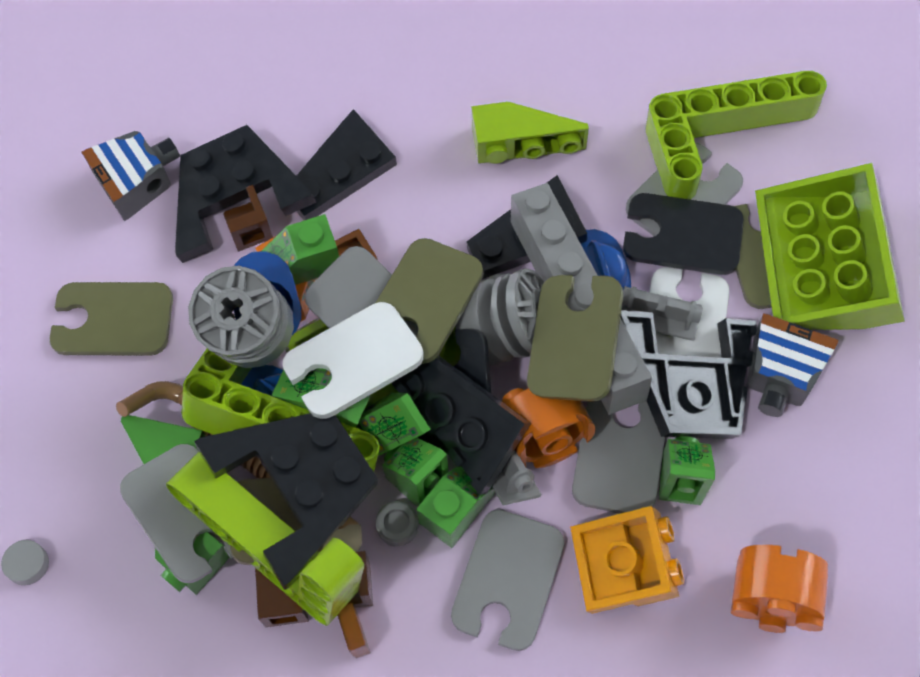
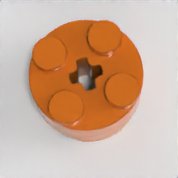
M523 388L511 390L502 398L504 404L531 423L514 450L521 458L525 467L526 462H533L535 468H544L561 462L578 452L575 444L583 437L588 443L595 434V426L582 401L542 398L534 395L529 388L526 390Z
M752 545L741 549L736 565L731 614L740 618L759 620L758 627L768 632L784 633L786 632V626H796L806 631H822L828 584L827 561L816 554L797 549L796 557L782 555V546Z

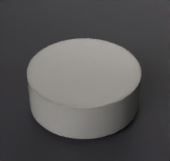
M399 501L390 502L383 506L377 514V532L380 538L388 545H406L415 538L418 532L417 514L407 503Z
M21 540L12 544L5 551L1 561L2 571L5 576L18 585H30L39 581L45 575L49 565L46 551L32 540Z

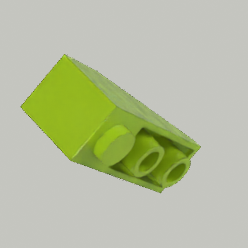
M508 101L471 106L472 132L478 164L487 162L497 164L505 160L517 158L534 159L542 155L555 153L571 154L578 150H585L587 147L589 132L587 123Z

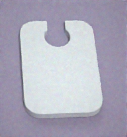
M670 267L658 269L653 274L649 292L682 300L676 292V287L681 282L683 269ZM701 274L700 288L702 290V297L695 302L702 305L703 311L697 326L695 340H686L656 332L659 354L722 357L717 323L724 320L727 315L729 285L725 279L713 274Z
M378 302L293 348L285 355L282 365L292 385L303 380L311 370L317 368L326 369L332 374L331 381L325 388L312 390L301 397L307 409L314 417L327 419L416 369L423 361L424 352L420 342L398 311L389 303Z

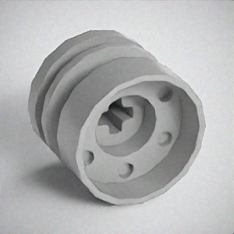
M242 266L223 267L205 276L194 289L188 306L189 325L196 339L228 363L243 368L264 366L277 359L289 345L294 330L293 312L285 297L256 270ZM239 307L242 316L235 320L232 311Z
M525 268L517 270L513 274H503L496 280L488 278L481 280L458 320L456 329L473 328L484 333L488 342L490 366L508 362L514 357L526 358L531 355L540 291L544 284L543 279L534 270Z

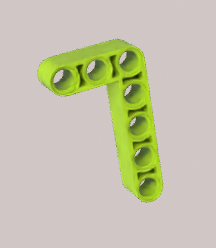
M800 71L655 96L649 104L645 130L666 195L692 199L697 193L703 168L694 138L813 118L818 112L827 87L825 78L818 72Z
M208 348L183 383L181 410L183 420L190 426L213 435L305 415L310 412L305 408L241 385L251 368L230 364ZM340 422L374 472L380 449L378 440L374 435Z
M199 452L166 483L167 489L184 507L228 545H231L238 552L243 549L255 560L251 564L319 623L328 626L358 592L364 563L350 546L334 537L306 565L291 587L284 590L264 558L263 551L295 531L227 473L215 478Z

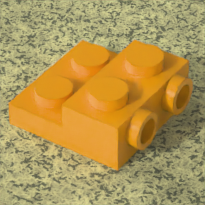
M653 506L570 527L587 612L593 614L632 604L639 607L680 597L677 586L684 584V575L679 560L677 558L671 559L667 544L675 541L672 524L668 516L661 517V513Z

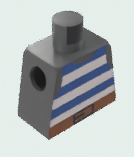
M139 131L130 132L81 152L91 171L124 221L131 218L170 187L171 182L163 166L180 157L176 146L169 137L150 147Z
M763 313L756 328V334L753 336L751 349L753 352L752 363L748 369L746 382L750 389L763 393L758 409L768 416L780 417L783 414L786 402L795 406H801L836 348L838 339Z

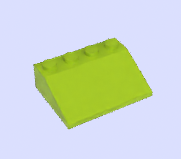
M872 163L755 190L774 317L810 330L868 329L905 322L879 186Z

